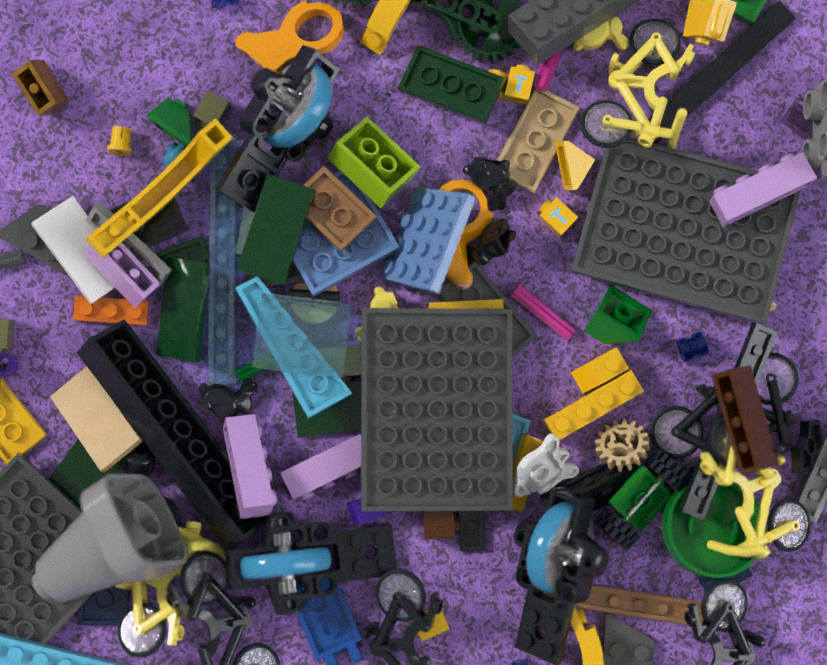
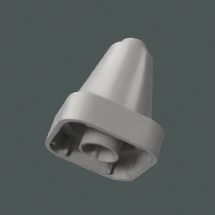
M109 474L82 492L81 506L83 512L37 560L35 566L36 573L32 577V583L36 592L42 598L67 602L124 582L161 579L187 562L188 550L162 493L152 480L141 474Z

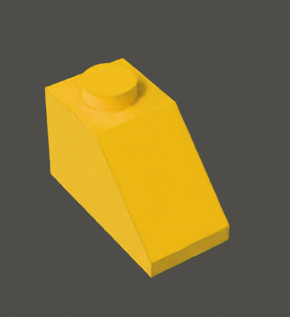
M615 347L570 373L583 394L629 368L618 348Z

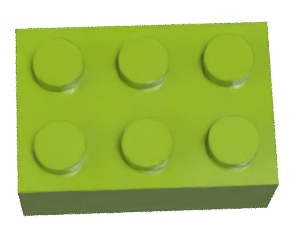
M368 117L364 118L338 140L328 156V159L380 208L384 207L405 188L420 169V166Z

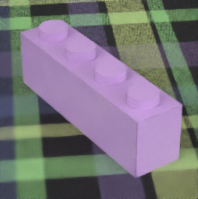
M802 152L797 155L790 153L781 158V163L774 166L771 163L758 170V174L751 177L749 174L738 178L735 181V185L730 187L723 185L714 190V195L709 202L722 227L812 185L817 177L804 153Z
M255 414L226 417L223 433L240 518L271 515L273 506L277 504L275 490H271L270 487L272 473L270 467L266 468V446L262 445L260 440L262 438V426L260 423H257Z
M361 434L280 472L293 500L299 497L300 501H303L313 496L312 490L320 486L325 490L336 485L335 479L343 475L345 479H348L358 474L357 469L361 467Z

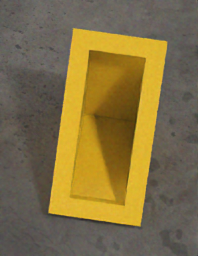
M556 141L555 146L564 190H577L595 159L569 141Z

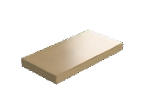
M535 88L497 159L498 161H503L504 159L510 161L509 179L514 180L517 186L535 194L557 153L555 142L563 141L580 107L548 90L541 92Z
M85 367L50 396L99 470L103 473L143 442L142 438L88 367Z

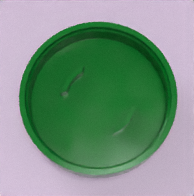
M732 483L729 486L718 484L704 520L678 510L688 484L679 492H675L669 499L663 513L662 534L668 552L678 565L696 576L725 578L744 571L755 561L756 556H730L707 548L709 540L737 546L747 539L735 514V509L739 506L742 507L744 502L742 490L736 483ZM755 497L754 513L750 518L753 529H755L760 506Z

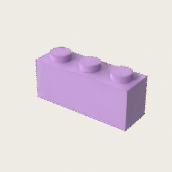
M123 243L105 258H102L90 245L83 253L134 308L150 296L161 284Z

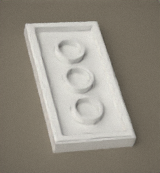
M72 196L33 221L31 225L91 305L115 289V287L83 254L89 246L85 240L95 229L86 221L87 214Z

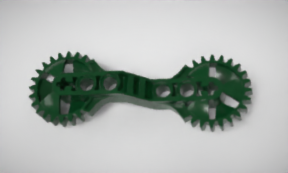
M333 0V5L335 6L339 0ZM379 0L340 1H342L343 8H346L348 3L351 2V5L354 9L357 7L358 1L360 2L362 7H365L370 3ZM411 0L407 7L426 11L441 18L448 28L451 40H460L456 47H465L464 56L470 52L473 53V61L479 56L481 57V63L487 62L488 57L491 64L497 61V57L500 61L506 59V54L508 56L514 54L513 48L518 49L521 47L508 32V24L503 25V18L508 17L509 14L520 8L517 6L520 0H500L498 10L491 7L494 0H447L449 3L447 9L440 5L439 0ZM463 7L469 9L471 13L470 19L463 16ZM487 18L489 19V24L492 25L491 27H487L488 22L485 21ZM479 36L487 37L481 51L476 49Z

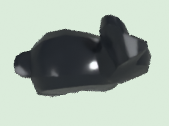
M475 157L471 164L463 168V173L469 175L472 183L479 189L493 190L494 195L490 202V209L492 211L497 209L504 210L506 207V197L510 196L517 187V183L509 179L510 161Z
M499 219L488 224L482 231L480 243L475 247L466 246L468 264L476 262L479 265H485L493 257H500L508 253L510 242L516 238V231L510 230L506 219Z
M252 378L243 381L239 391L234 392L227 385L212 384L208 386L206 383H201L199 386V393L201 394L199 403L220 417L224 423L226 417L237 416L239 412L244 415L250 413L252 408L251 395L256 391L258 385L252 381Z

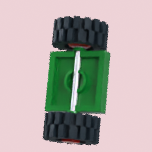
M657 449L644 463L647 468L641 465L608 502L621 516L619 517L606 506L593 521L611 540L619 544L626 551L641 537L628 523L639 532H642L673 495L663 484L665 483L672 490L679 493L690 481L691 476L660 449Z

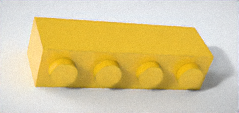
M628 370L542 420L550 434H556L559 440L644 391L632 370Z

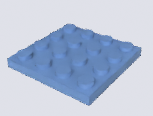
M341 171L333 175L377 216V219L342 253L306 219L293 263L312 296L326 291L395 253L400 248L373 201Z
M416 187L410 197L408 210L401 220L399 233L395 238L400 248L391 254L384 263L381 278L389 282L439 294L476 197L467 193Z

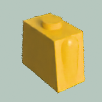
M690 0L683 37L694 40L696 44L702 46H709L710 43L724 42L737 3L731 0Z

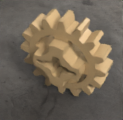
M623 419L622 424H618L614 420V426L605 425L606 431L598 432L599 439L595 440V450L597 456L600 457L601 463H607L609 469L617 466L618 471H622L623 466H627L629 470H632L631 464L635 463L640 466L639 459H647L646 451L650 450L649 437L645 433L643 426L637 427L636 421L628 425L626 419Z

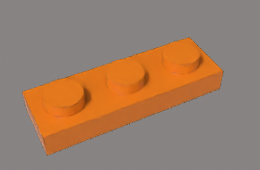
M75 296L73 320L118 323L125 319L130 325L148 326L150 301L144 300L134 308L127 299L100 298L90 305L84 296Z

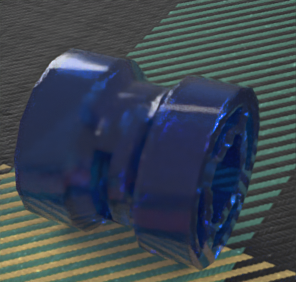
M700 331L693 333L691 338L682 337L676 340V346L684 363L691 361L696 355L702 357L709 354L706 340Z

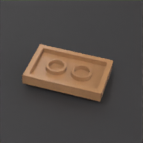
M325 166L303 185L316 190L307 220L341 253L377 219V216Z

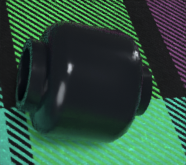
M144 442L140 443L123 457L122 469L125 474H141L149 477L153 473L156 457Z

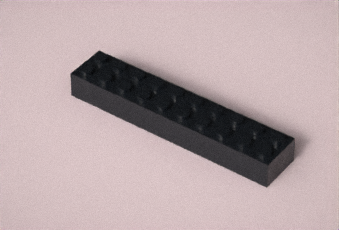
M124 319L89 338L77 351L78 356L227 551L233 550L264 526L266 516L240 518L228 454Z

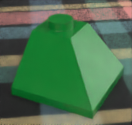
M166 98L147 115V118L157 128L181 144L185 143L188 146L195 137L192 115L187 110L189 106L179 99L173 101L170 98Z
M610 285L590 317L584 332L604 344L635 342L640 339L653 310Z

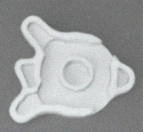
M556 434L547 435L540 447L527 454L520 461L513 481V493L515 496L531 495V492H538L541 495L554 488L560 481L574 478L578 475L579 468L575 463H564L569 458L570 453L565 448L559 447L560 440Z

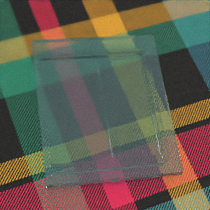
M262 294L252 368L343 379L351 305L279 294Z

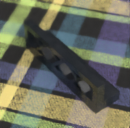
M607 463L600 464L555 488L566 487L576 493L594 497L593 511L608 504L611 498L624 485L625 480L635 473L638 466L633 463L631 464L632 470H629L627 466H623L622 471H618L617 466L609 469ZM613 488L607 495H602L604 490ZM550 490L539 495L545 508H547Z

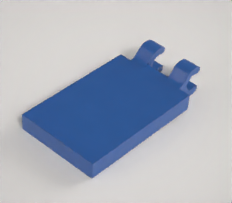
M323 577L319 582L320 589L326 591L329 588V580ZM339 582L336 592L332 595L305 599L303 611L297 613V616L316 661L324 658L326 665H339L335 656L347 650L353 664L362 660L363 656L357 642L363 640V638H361L360 631ZM304 584L297 586V592L294 594L302 593L305 588Z

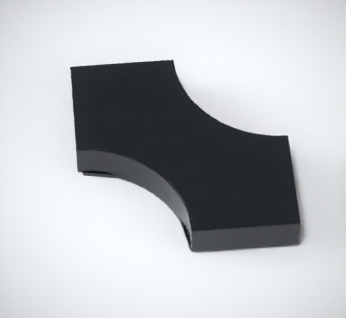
M819 420L800 421L798 440L793 447H790L792 473L813 470L815 451L822 445Z

